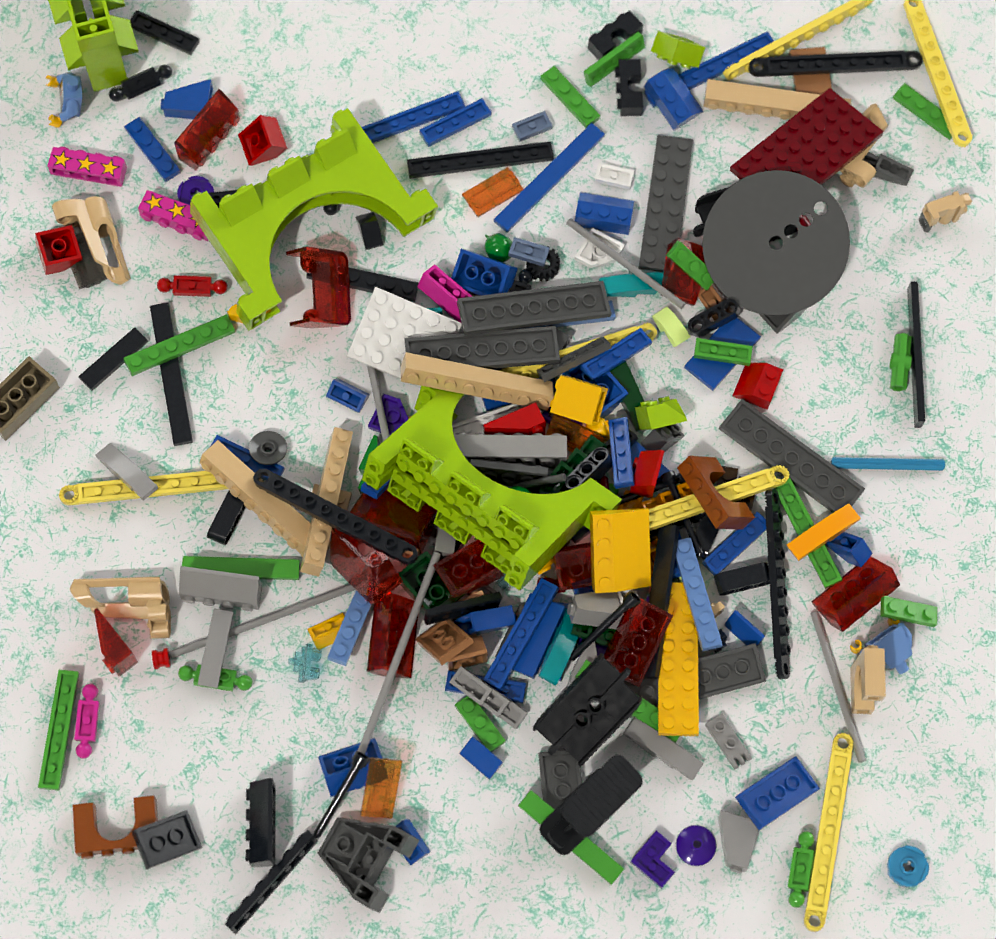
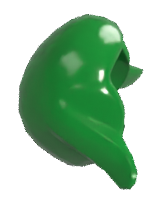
M501 233L491 236L485 235L487 238L485 251L488 257L503 263L511 258L508 256L512 245L510 238Z

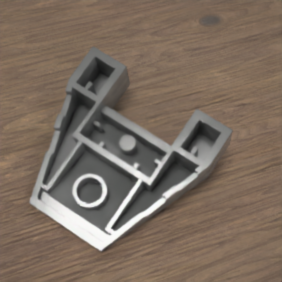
M337 817L320 847L318 855L329 869L334 872L340 883L346 887L354 900L380 913L389 894L374 886L393 850L410 858L419 839L392 825H381Z

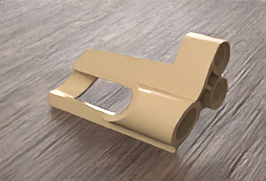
M876 103L870 105L863 113L865 117H869L881 130L885 131L888 127ZM876 141L840 170L842 173L840 179L843 184L848 187H853L854 184L865 187L875 176L876 169L864 161L863 158Z
M93 196L85 200L68 199L53 203L52 209L56 222L63 224V226L81 227L94 261L102 265L105 276L111 282L122 285L131 279L107 202L104 198ZM110 236L119 267L109 266L100 238Z
M160 577L73 580L70 587L72 595L81 605L90 608L96 617L148 619L147 628H150V639L170 638V597L167 586ZM126 586L128 587L129 602L100 603L92 596L89 587Z

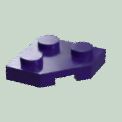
M383 393L382 402L389 435H391L408 420V416L400 399ZM375 409L368 428L381 433Z

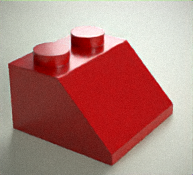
M259 115L238 134L250 166L275 159L287 149L276 117Z
M72 225L35 233V243L45 275L63 272L82 260Z
M750 363V366H744L732 396L768 410L784 369L768 363Z
M664 450L640 451L639 458L635 457L633 468L636 469L634 473L635 486H631L630 493L652 499Z

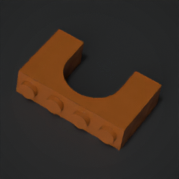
M688 456L677 467L716 529L742 530L755 518L745 502L729 501L713 486L725 473L716 457Z
M154 795L134 797L135 823L132 831L158 821L157 799ZM93 802L72 805L75 854L78 857L90 859L96 854L108 857L113 856L114 852L132 854L134 850H138L132 832L120 840H107L100 836L97 828L96 805Z

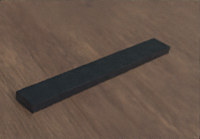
M550 141L407 159L409 179L553 161L554 156Z
M911 281L907 288L909 335L912 336L910 354L912 356L914 428H921L925 422L919 291L918 283Z
M169 304L151 305L150 311L157 344L174 337ZM177 357L160 364L174 446L193 443L179 359Z
M677 525L659 528L638 677L641 679H659L680 529Z

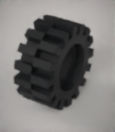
M555 249L549 250L547 260H549L550 266L547 269H540L536 264L526 262V269L531 271L534 280L539 278V282H542L543 279L547 282L549 278L553 279L554 275L558 274L560 258L558 253L555 254Z

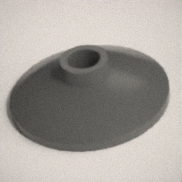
M263 431L251 439L249 453L256 462L263 465H273L285 457L287 443L279 433Z

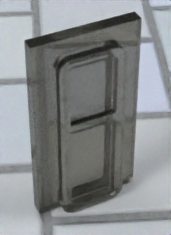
M77 234L75 236L82 260L71 266L79 289L89 288L100 284L107 277L104 274L102 265L94 261L84 234Z

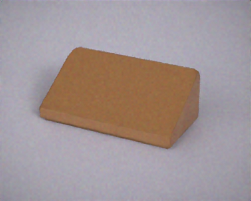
M712 284L707 291L701 289L696 293L706 309L725 300L715 284ZM729 306L726 312L731 313L733 310ZM712 315L711 317L716 321L719 316Z

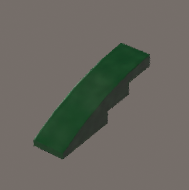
M625 361L609 372L628 392V395L621 404L637 432L640 429L635 407L641 406L640 402H644V399Z
M590 435L580 450L576 447L567 461L564 463L561 460L550 476L565 473L567 478L596 448H607V446L593 435ZM565 481L543 485L538 492L541 494H554L567 491Z

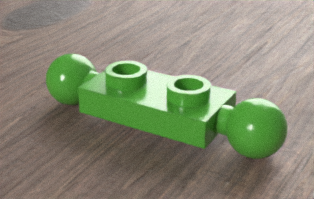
M198 664L196 671L188 665L182 666L178 671L179 678L183 681H189L194 678V685L200 686L198 685L201 665ZM222 668L218 689L233 692L234 685H237L240 690L246 691L252 687L253 682L248 675H241L237 678L236 670Z
M808 831L802 832L798 837L801 848L794 847L787 887L794 889V892L789 895L788 901L795 908H799L804 904L805 898L802 891L809 892L815 851L809 849L814 843V836Z

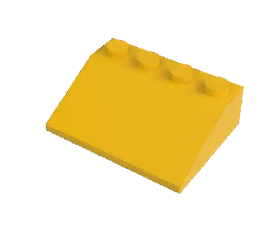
M649 508L590 511L593 591L595 593H610L650 587Z

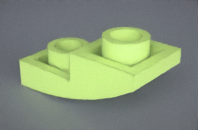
M668 307L652 315L660 332H665L673 347L690 338L683 324Z

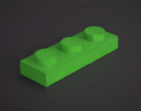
M677 241L666 256L702 289L707 291L713 284V280L706 264L682 242Z
M696 338L694 358L750 366L753 346Z
M888 596L881 598V617L929 627L937 626L936 606Z
M466 696L455 704V708L490 752L506 743V740L478 703Z

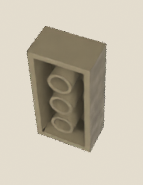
M30 356L0 383V437L5 441L60 388L57 380Z

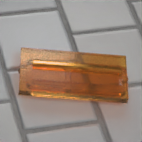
M507 167L462 193V196L476 216L480 217L521 193L524 189L514 173Z
M557 414L553 415L546 435L559 433L567 436V450L571 452L576 447L580 450L590 435H593L602 443L606 440V436Z
M370 757L360 816L392 819L402 760Z

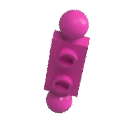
M94 684L85 685L82 689L85 700H78L74 740L81 741L76 747V754L82 759L88 758L92 753L89 742H96L100 703L99 701H93L98 695V688Z

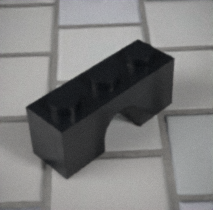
M630 10L625 14L622 13L614 22L606 24L600 32L594 33L589 37L588 50L600 60L616 48V44L612 41L613 38L620 37L626 41L637 32L642 34L643 24Z
M640 59L619 60L618 67H615V78H618L616 94L619 93V99L616 101L617 110H620V116H642L643 93L642 91H633L628 87L632 84H640Z

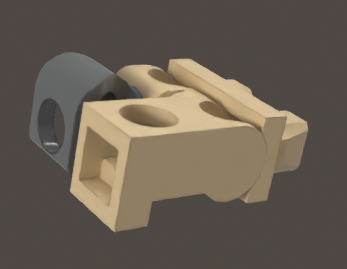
M956 191L952 195L926 203L919 216V223L924 232H930L932 226L936 225L937 222L941 224H948L951 220L953 223L957 222L960 216L967 212V206L972 203L969 194L964 193L960 195Z

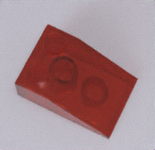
M677 238L667 245L668 253L673 245L680 241L705 264L702 245L681 238ZM666 256L662 286L686 304L694 306L701 287Z
M479 539L433 565L453 598L487 586L504 576L501 570L481 557L485 544Z
M96 608L94 614L101 653L104 656L102 661L111 674L116 673L120 677L136 665L138 661L103 614Z

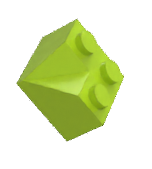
M657 31L651 51L657 54V58L667 60V63L676 66L678 63H681L680 66L690 69L691 66L699 67L705 47L685 37Z
M669 396L658 398V401L640 402L641 406L635 407L640 430H653L687 421L677 399H670Z

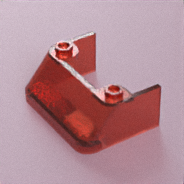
M308 246L286 251L287 256L300 257L303 271L312 273L314 309L305 311L302 320L289 322L290 326L325 328L348 325L351 321L349 268L346 254L342 251Z

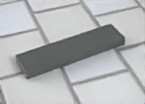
M602 336L561 357L560 363L547 364L537 369V373L546 382L612 347Z

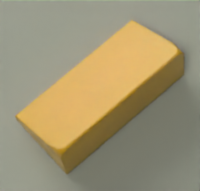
M343 613L307 629L317 650L334 643L345 617Z

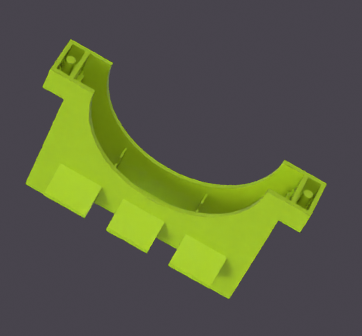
M48 0L55 25L67 21L72 22V26L59 37L68 71L86 66L94 92L121 85L120 82L127 79L122 56L139 52L130 20L109 15V10L125 7L124 0H90L95 19L89 18V21L82 0Z
M348 108L334 113L330 128L331 137L318 141L313 154L310 156L305 155L302 158L297 156L296 158L291 157L287 159L284 165L279 168L276 166L268 172L266 182H259L254 186L252 183L248 186H241L233 195L228 194L220 200L219 208L207 191L199 192L191 199V215L245 293L238 299L236 313L248 331L280 313L277 305L282 300L272 281L270 254L281 232L303 213L326 205L345 204L358 206L385 218L403 237L430 222L435 217L438 205L427 189L417 190L410 196Z
M421 386L414 408L417 412L369 454L362 480L378 490L391 479L387 489L388 492L417 512L421 510L425 502L438 511L434 524L456 540L466 545L472 535L485 544L481 557L506 574L504 580L511 586L521 591L583 526L590 530V511L618 510L622 499L592 478H589L576 488L554 494L521 492L489 479L465 458L454 438L452 423L458 417L454 410L465 394Z

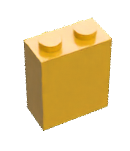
M560 375L555 384V396L550 402V412L588 425H598L608 388L570 376Z

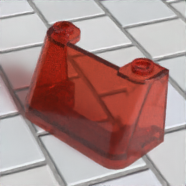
M387 489L378 499L362 492L350 513L414 545L416 549H419L420 554L424 551L435 525L434 520L438 512L426 502L421 510L417 512L393 496Z
M331 527L330 563L370 604L379 603L403 582L393 564L383 552L375 550L364 557L358 548L362 542Z

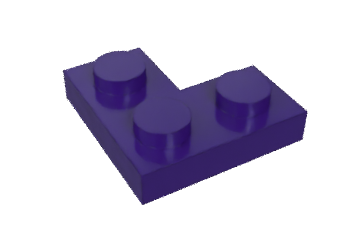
M656 830L630 863L662 889L675 872L660 860L672 843Z

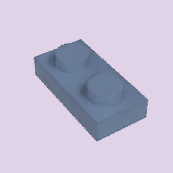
M543 111L513 123L512 129L518 141L521 142L551 130L552 124L546 112Z
M514 237L508 256L544 267L550 247Z

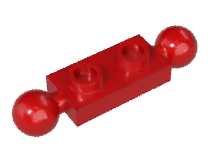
M174 275L173 282L168 278H161L157 282V288L160 292L166 293L173 289V296L211 297V290L221 295L228 289V285L224 280H217L212 283V278L206 276Z

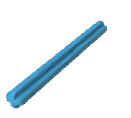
M833 457L831 459V464L838 469L942 471L945 468V461L943 459Z

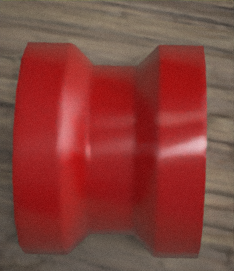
M164 648L162 651L152 650V661L155 670L164 666L166 668L171 667L168 648Z

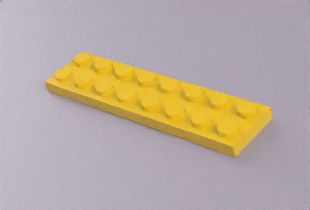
M672 582L658 679V736H699L698 634L682 582Z

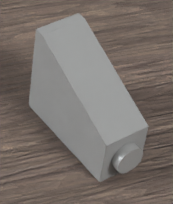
M589 592L574 595L572 602L567 607V614L570 615L571 623L598 627L620 606L617 592ZM622 615L609 627L610 629L617 628Z
M721 810L718 815L725 865L730 867L732 872H746L758 829L751 819Z

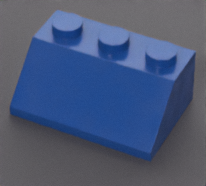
M673 67L662 70L648 79L644 85L645 90L674 131L704 112Z
M580 192L575 222L583 228H594L600 231L629 235L634 201Z
M461 249L451 279L464 290L480 296L507 293L513 285L518 268L473 251Z
M584 363L562 374L564 376H570L608 388L600 416L602 418L612 413L628 395L625 388L610 372L594 382H591L580 369Z
M375 738L370 739L365 755L370 758L367 766L358 771L347 792L361 789L372 783H379L388 778ZM360 743L318 757L331 797L336 795L350 771L353 761L352 757L358 751Z

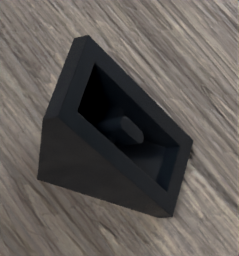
M374 213L356 216V222L365 250L383 246L378 220Z

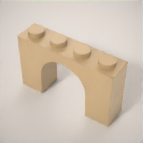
M876 645L864 648L850 667L851 714H872L875 710L874 701H882L886 697L885 649H881Z

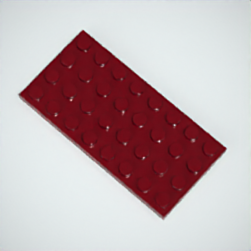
M829 88L731 165L730 171L740 180L764 171H790L809 177L823 185L877 141L884 131Z

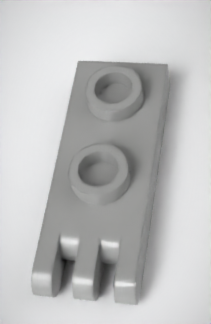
M723 714L705 724L734 769L739 768L735 761L736 759L740 765L745 764L742 758L743 755L747 761L752 759Z

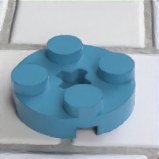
M903 846L893 851L889 856L887 873L896 884L907 888L915 887L927 877L929 864L920 849L914 846ZM909 861L913 870L907 872L903 867V863L906 864Z

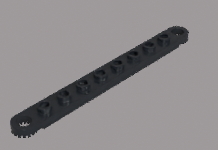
M917 51L757 57L749 63L748 71L755 77L916 70L921 66L923 58ZM909 58H916L918 63H911ZM759 64L762 70H755L753 65Z
M260 469L254 474L253 480L259 489L266 491L270 495L404 565H412V563L418 560L416 547L268 469ZM263 475L269 477L268 480L265 482H260L258 480L261 478V476L263 477ZM405 551L413 552L410 558L403 557Z
M769 489L765 491V502L767 503L765 514L774 659H776L775 670H777L775 673L778 679L782 680L788 679L790 676L789 655L791 654V648L788 644L790 629L787 625L789 613L786 606L787 589L784 580L786 578V570L783 563L785 552L782 547L784 534L781 530L783 516L780 511V499L777 490Z

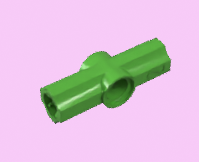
M905 333L895 335L893 353L890 359V389L898 392L906 391L908 372L912 362V356L910 355L912 336Z

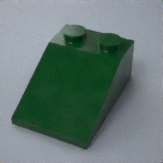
M427 550L417 558L418 560L415 563L409 564L396 575V581L414 601L432 558ZM437 564L421 606L425 611L426 609L455 603L465 595L439 564Z

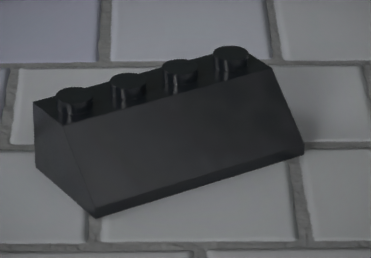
M273 778L250 782V788L246 789V801H250V809H246V821H249V829H246V841H249V849H246L245 858L251 867H273L275 865L276 785Z

